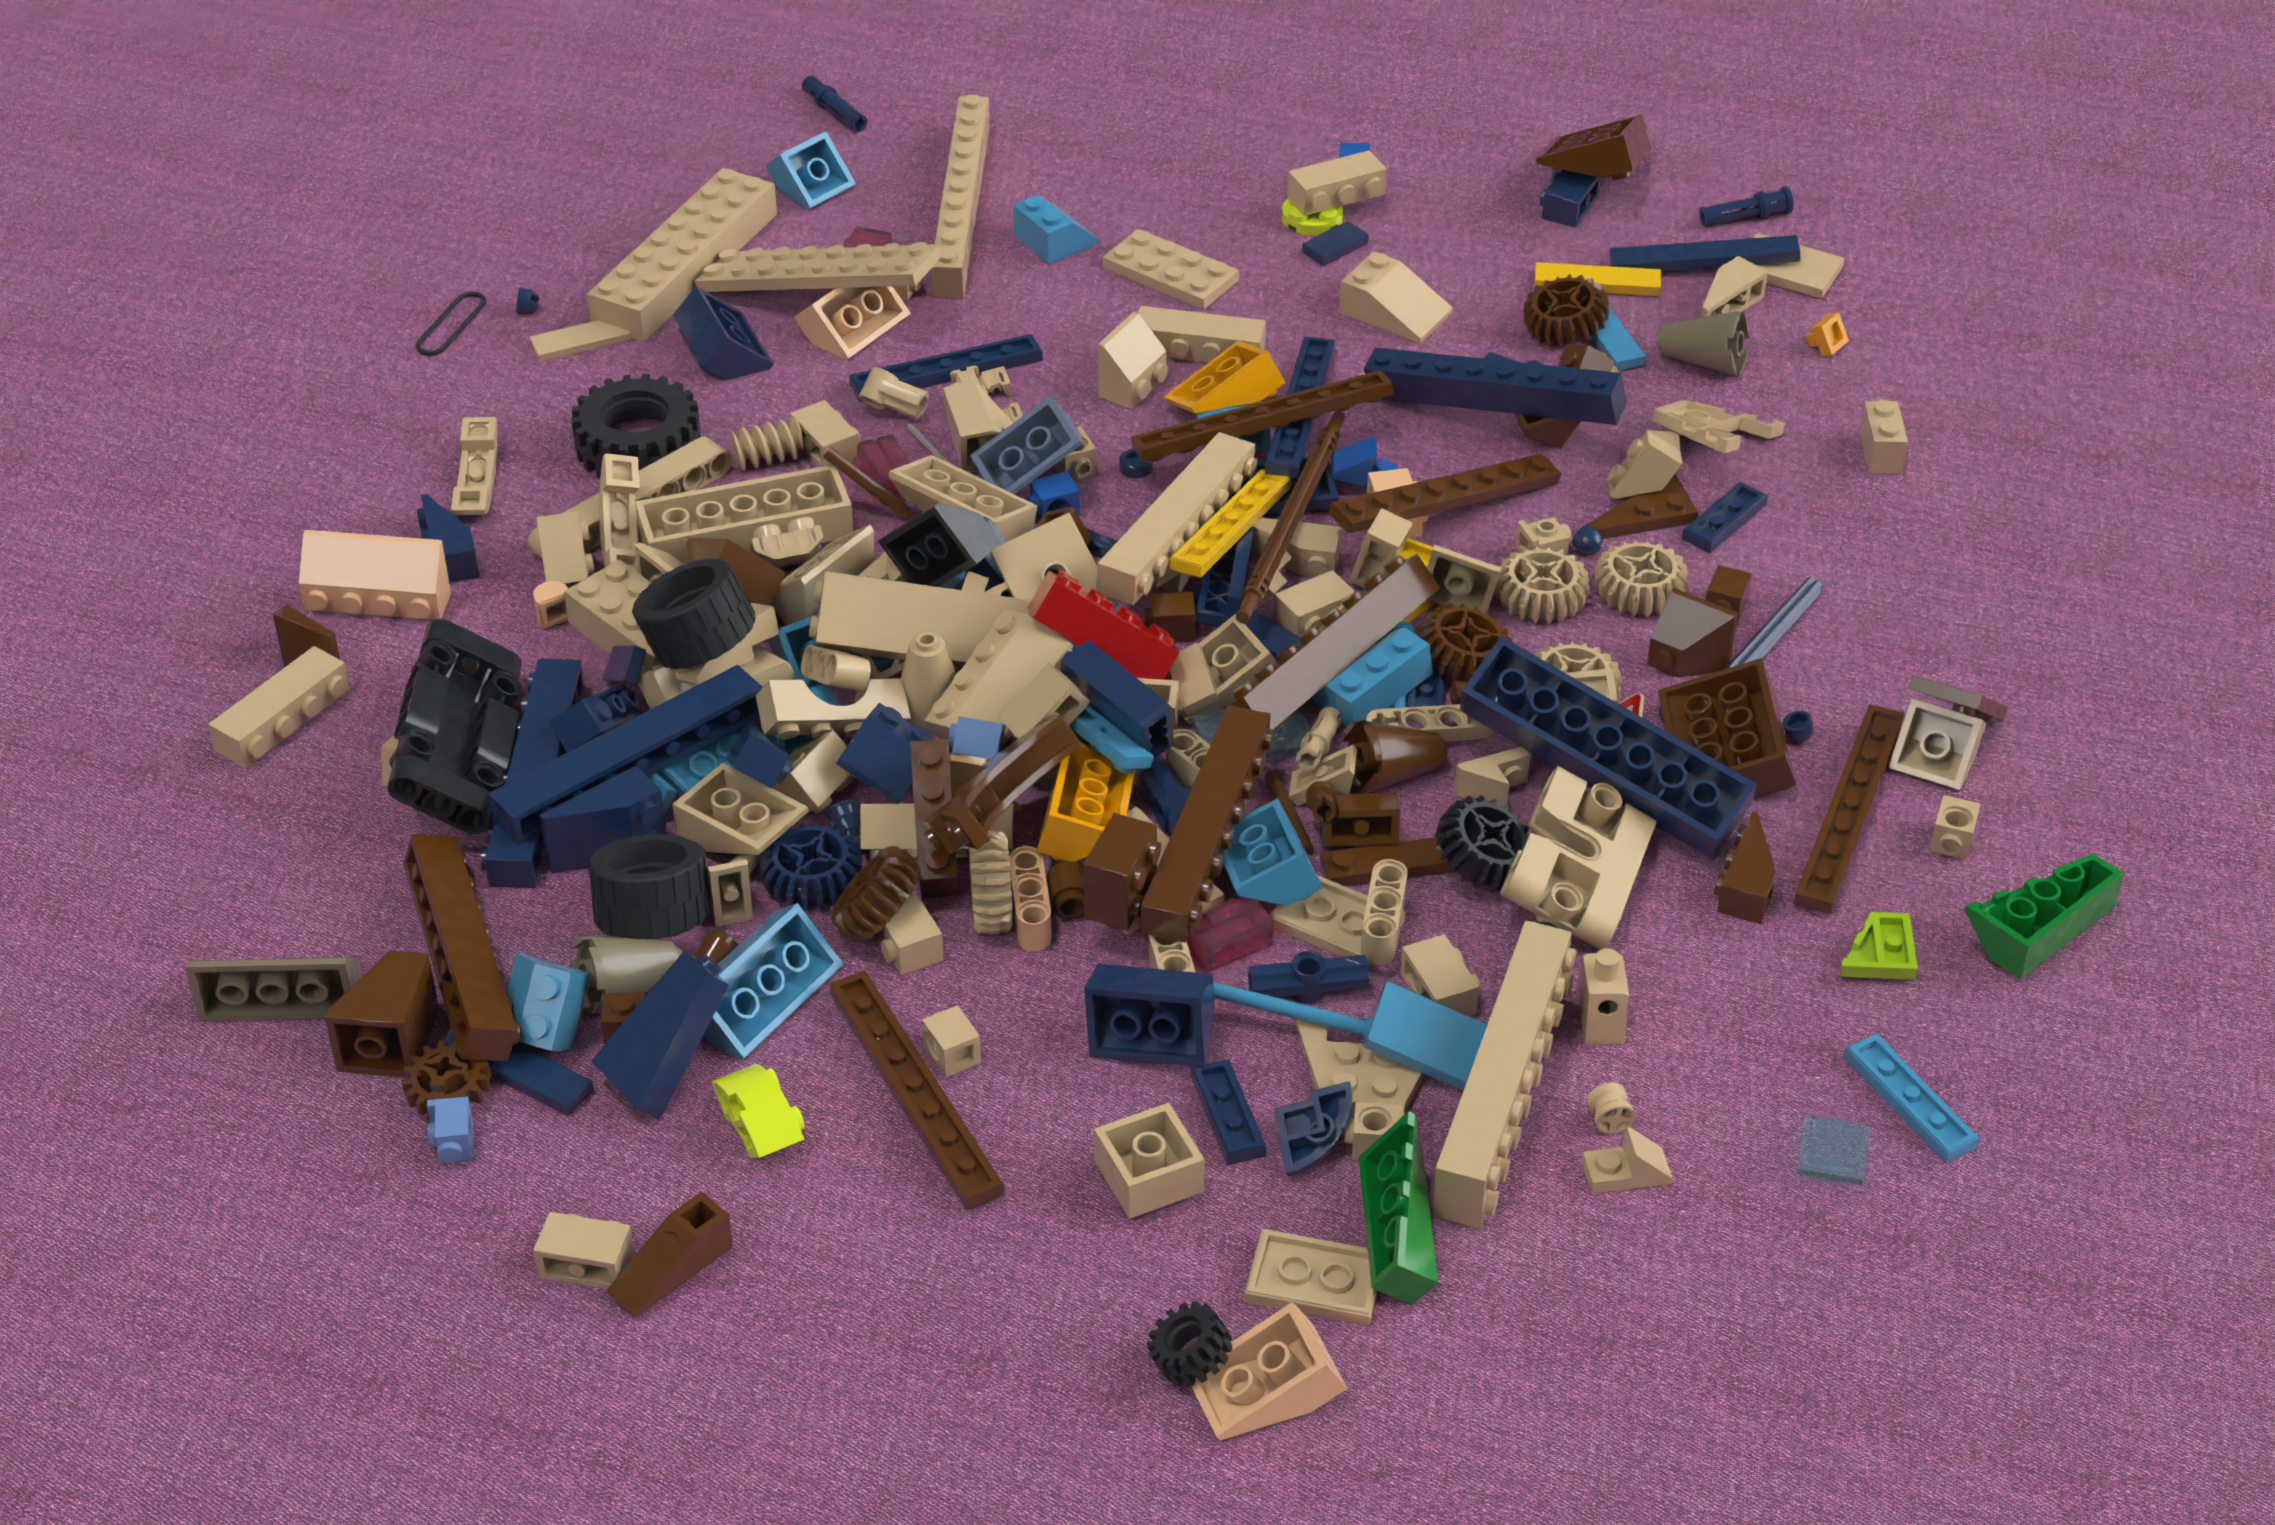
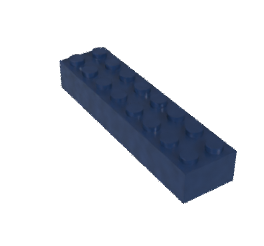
M1502 636L1461 690V712L1551 765L1559 766L1587 781V786L1590 788L1597 783H1606L1613 786L1622 797L1621 806L1627 803L1657 820L1655 826L1711 859L1716 857L1753 803L1757 786L1755 782Z

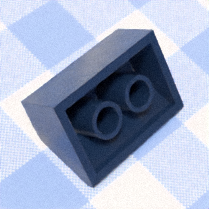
M697 286L674 312L673 316L680 326L678 331L690 343L688 348L698 357L700 361L698 363L699 367L711 376L717 374L729 380L768 370L774 365L744 314Z
M1097 964L1084 987L1089 1056L1195 1067L1206 1066L1215 1011L1213 974Z

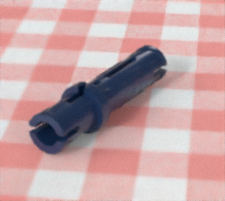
M811 75V77L807 76L803 80L802 90L813 97L819 107L828 109L854 132H861L866 127V116L839 97L833 87L824 85L814 75Z

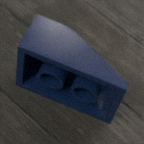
M637 766L540 815L548 870L552 874L588 868V861L591 856L601 847L614 841L647 834H667L661 789Z

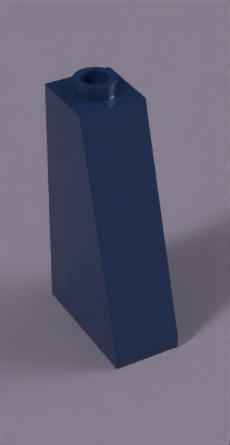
M1087 640L1080 646L1072 647L1065 653L1064 657L1060 660L1062 673L1091 701L1088 705L1154 756L1153 760L1174 745L1172 707L1090 640Z
M684 950L591 1060L635 1108L657 1120L664 1113L729 986L718 975L721 967L705 954L697 958Z

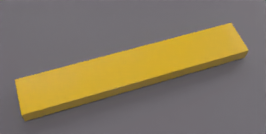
M1261 469L1169 558V569L1201 578L1291 488V477L1265 474V470Z

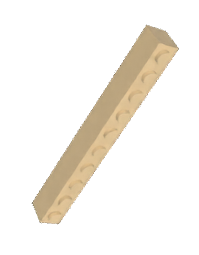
M978 95L959 96L935 244H940L943 256L931 268L932 298L964 299L990 128L989 97H980Z

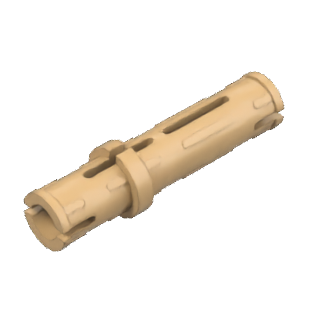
M1326 707L1322 709L1311 731L1302 738L1301 749L1296 756V761L1300 760L1298 766L1306 771L1316 769L1320 760L1328 754L1331 746L1330 742L1342 721V716L1338 717L1340 712L1336 708Z

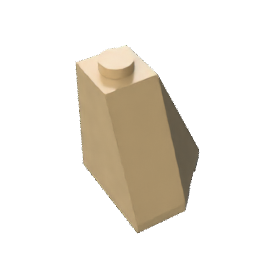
M976 381L967 383L956 382L950 386L943 387V406L960 469L964 471L975 469L977 466L970 455L1013 423Z

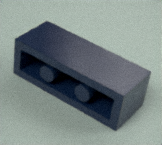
M745 726L726 756L731 766L769 788H772L775 782L781 785L792 767L788 762L790 755L783 748Z

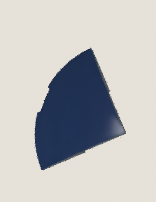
M1350 1081L1310 1091L1312 1099L1274 1108L1280 1134L1281 1151L1288 1177L1299 1174L1318 1164L1332 1151L1331 1148L1337 1142L1341 1133L1346 1131L1353 1105Z

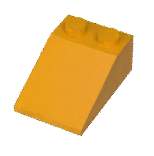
M1237 341L1163 396L1167 403L1193 413H1200L1270 399L1277 393V389L1286 382L1267 350Z

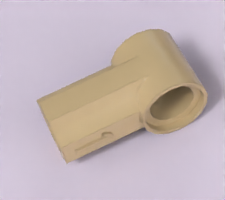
M872 367L859 394L860 400L880 410L889 408L917 420L923 415L929 397L927 391L899 381L895 375L878 367Z

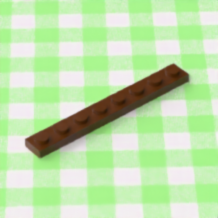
M1381 370L1131 436L1132 448L1142 462H1155L1167 455L1178 452L1189 453L1197 447L1207 445L1219 432L1233 437L1252 436L1260 430L1271 427L1282 428L1289 425L1290 422L1297 420L1315 419L1323 413L1334 410L1345 411L1353 405L1364 402H1378L1383 397L1394 395L1393 384Z
M1541 453L1331 503L1329 514L1350 534L1369 529L1381 508L1408 520L1558 484L1561 472Z
M1869 704L1796 890L1793 904L1828 914L1832 913L1901 730L1905 713Z
M864 970L829 983L830 995L965 1208L969 1209L1004 1195L1003 1182L867 972Z

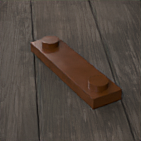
M1436 837L1399 842V844L1373 845L1320 853V863L1325 878L1343 886L1370 883L1375 864L1385 859H1393L1403 863L1407 868V877L1449 872L1451 866L1449 862L1440 860L1442 852L1435 848L1437 844Z

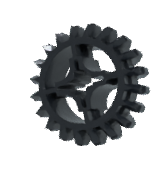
M1468 795L1465 799L1457 800L1443 813L1434 834L1437 838L1435 848L1442 852L1440 860L1449 862L1451 865L1449 872H1457L1461 875V882L1469 880L1472 882L1474 889L1483 886L1488 893L1493 889L1501 892L1517 851H1523L1529 836L1527 835L1529 827L1520 824V815L1514 816L1508 811L1509 805L1502 808L1498 805L1496 799L1487 802L1482 795L1475 799Z

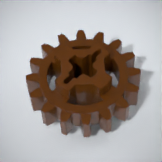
M438 1040L437 1048L433 1050L427 1045L423 1046L424 1055L422 1057L412 1055L410 1057L412 1066L403 1067L402 1071L405 1079L401 1080L404 1094L407 1097L409 1106H417L421 1116L428 1113L427 1100L468 1096L470 1103L472 1101L482 1103L484 1101L482 1092L490 1091L491 1089L489 1079L492 1078L489 1063L486 1060L460 1059L455 1040L451 1046H445L443 1040Z

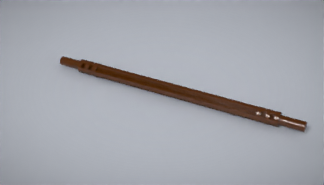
M1335 411L1328 425L1322 428L1242 593L1243 601L1236 613V620L1240 623H1247L1255 607L1262 603L1340 439V429L1346 418L1342 411Z

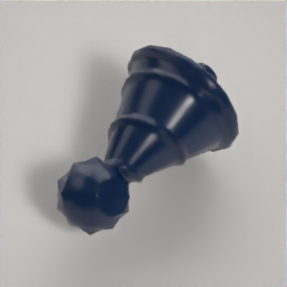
M846 800L832 805L826 814L828 820L834 823L837 829H844L847 836H853L860 850L861 838L855 834L861 818V804L857 801Z

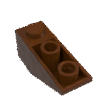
M1752 811L1747 825L1740 824L1734 843L1737 849H1729L1724 865V870L1727 872L1726 874L1719 873L1714 888V895L1719 896L1717 912L1762 924L1772 900L1776 870L1757 812Z
M701 1191L665 1218L609 1286L607 1294L635 1318L733 1247L729 1214Z

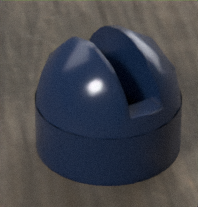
M527 288L518 289L516 313L529 314L537 310L539 305L536 302L540 299L535 291Z
M1585 525L1574 535L1572 545L1585 555H1594L1601 549L1603 538L1592 525Z
M1805 711L1792 712L1782 722L1786 736L1793 742L1803 743L1809 740L1813 734L1814 726L1811 716Z

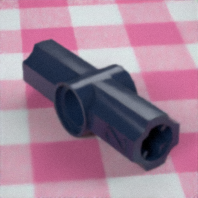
M1158 760L1152 762L1150 768L1140 772V782L1152 801L1158 825L1162 829L1168 828L1172 834L1191 788H1183L1170 765Z
M1304 951L1295 955L1292 962L1248 966L1247 970L1249 991L1272 997L1292 996L1302 1003L1317 1002L1323 998L1325 992L1369 988L1370 981L1366 955L1325 959L1317 952Z

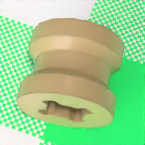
M1610 1082L1599 1085L1587 1096L1588 1107L1595 1114L1594 1121L1596 1126L1603 1133L1613 1134L1621 1132L1635 1120L1633 1107L1627 1102V1093L1619 1083Z

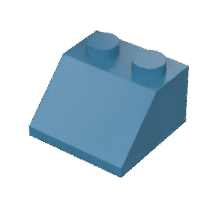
M826 131L778 155L765 166L780 193L808 210L856 185Z
M1040 195L1029 197L1013 205L1014 236L1047 264L1099 244V238L1063 209Z
M516 953L506 995L510 996L512 1000L514 1021L519 1022L520 1025L519 1042L550 1051L571 1050L590 973L522 953Z

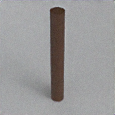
M830 447L824 454V459L900 517L905 519L912 509L910 506L834 448Z
M1271 770L1264 776L1274 799L1278 798L1308 855L1314 849L1311 840L1278 772Z

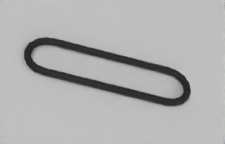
M474 291L460 294L417 341L416 349L418 352L424 355L442 353L484 307L486 297L482 293ZM468 296L481 298V303L439 349L430 351L421 348L424 340L460 300Z

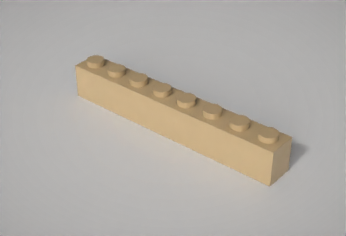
M1219 432L1098 562L1095 590L1105 596L1134 605L1143 594H1147L1155 580L1166 573L1169 558L1227 503V500L1233 493L1236 494L1240 490L1242 483L1248 477L1251 478L1257 467V459L1254 458L1255 444Z

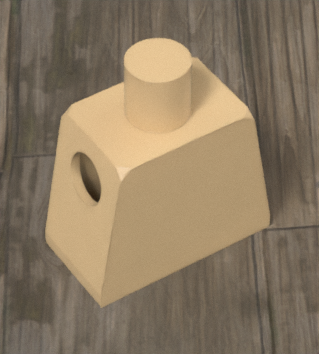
M1610 948L1601 949L1597 953L1585 954L1582 956L1576 987L1584 1044H1624L1629 990L1623 956ZM1607 1000L1606 1011H1609V1014L1601 1013L1598 1010L1599 1004Z

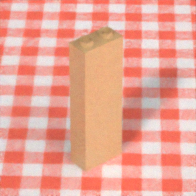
M825 571L823 581H816L813 602L820 603L818 616H811L809 637L815 638L814 646L844 651L846 653L905 661L911 639L921 633L931 632L944 639L954 667L963 668L973 654L975 647L981 643L992 628L997 617L1005 609L1031 616L1027 608L1031 600Z

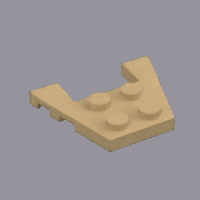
M1681 400L1654 408L1651 420L1663 426L1662 429L1666 431L1677 432L1722 453L1739 449L1741 436L1729 432L1742 430L1771 439L1781 436L1785 422L1774 419L1770 425L1756 421V415L1747 413L1732 416L1724 413V408L1688 400Z
M1293 1018L1294 1027L1298 1030L1303 1054H1306L1310 1066L1309 1072L1315 1090L1350 1081L1353 1093L1352 1113L1355 1112V1102L1404 1105L1405 1114L1422 1082L1424 1073L1363 1047L1364 1044L1327 1041L1328 1027Z

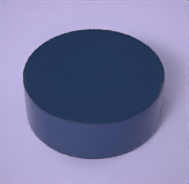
M1129 449L1119 457V470L1126 477L1143 478L1152 472V462H1142L1133 449Z

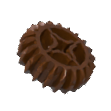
M1570 274L1566 278H1559L1557 276L1556 280H1545L1543 286L1537 285L1534 288V292L1527 294V301L1524 302L1523 307L1524 324L1527 326V330L1532 338H1537L1539 344L1547 342L1549 347L1560 344L1563 348L1566 344H1576L1581 340L1588 342L1589 336H1598V330L1605 328V322L1609 319V301L1601 284L1595 283L1593 278L1585 280L1583 275L1572 278Z
M1448 603L1445 608L1437 606L1435 611H1429L1417 633L1418 637L1430 645L1432 670L1439 671V677L1447 676L1451 678L1452 682L1456 680L1468 682L1501 636L1511 642L1513 640L1508 636V629L1500 627L1499 619H1491L1489 612H1479L1477 607L1473 609L1467 608L1463 603L1459 607Z
M890 846L879 851L875 857H871L865 866H862L861 870L853 876L851 882L845 886V890L838 897V902L833 906L831 913L832 924L838 928L842 935L846 938L849 937L854 942L860 943L872 938L876 932L881 931L886 923L890 922L891 918L899 912L902 905L907 902V898L914 891V886L919 882L921 868L913 860L914 857L905 850L902 851L898 846Z

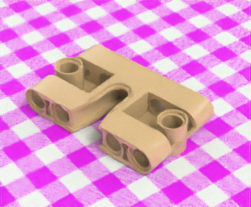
M1556 766L1542 790L1528 824V827L1538 835L1530 833L1523 851H1517L1500 895L1534 913L1539 924L1571 931L1572 935L1601 950L1608 945L1618 926L1657 820L1627 803L1621 807L1622 797L1613 786L1606 783H1597L1590 790L1586 787L1587 781Z

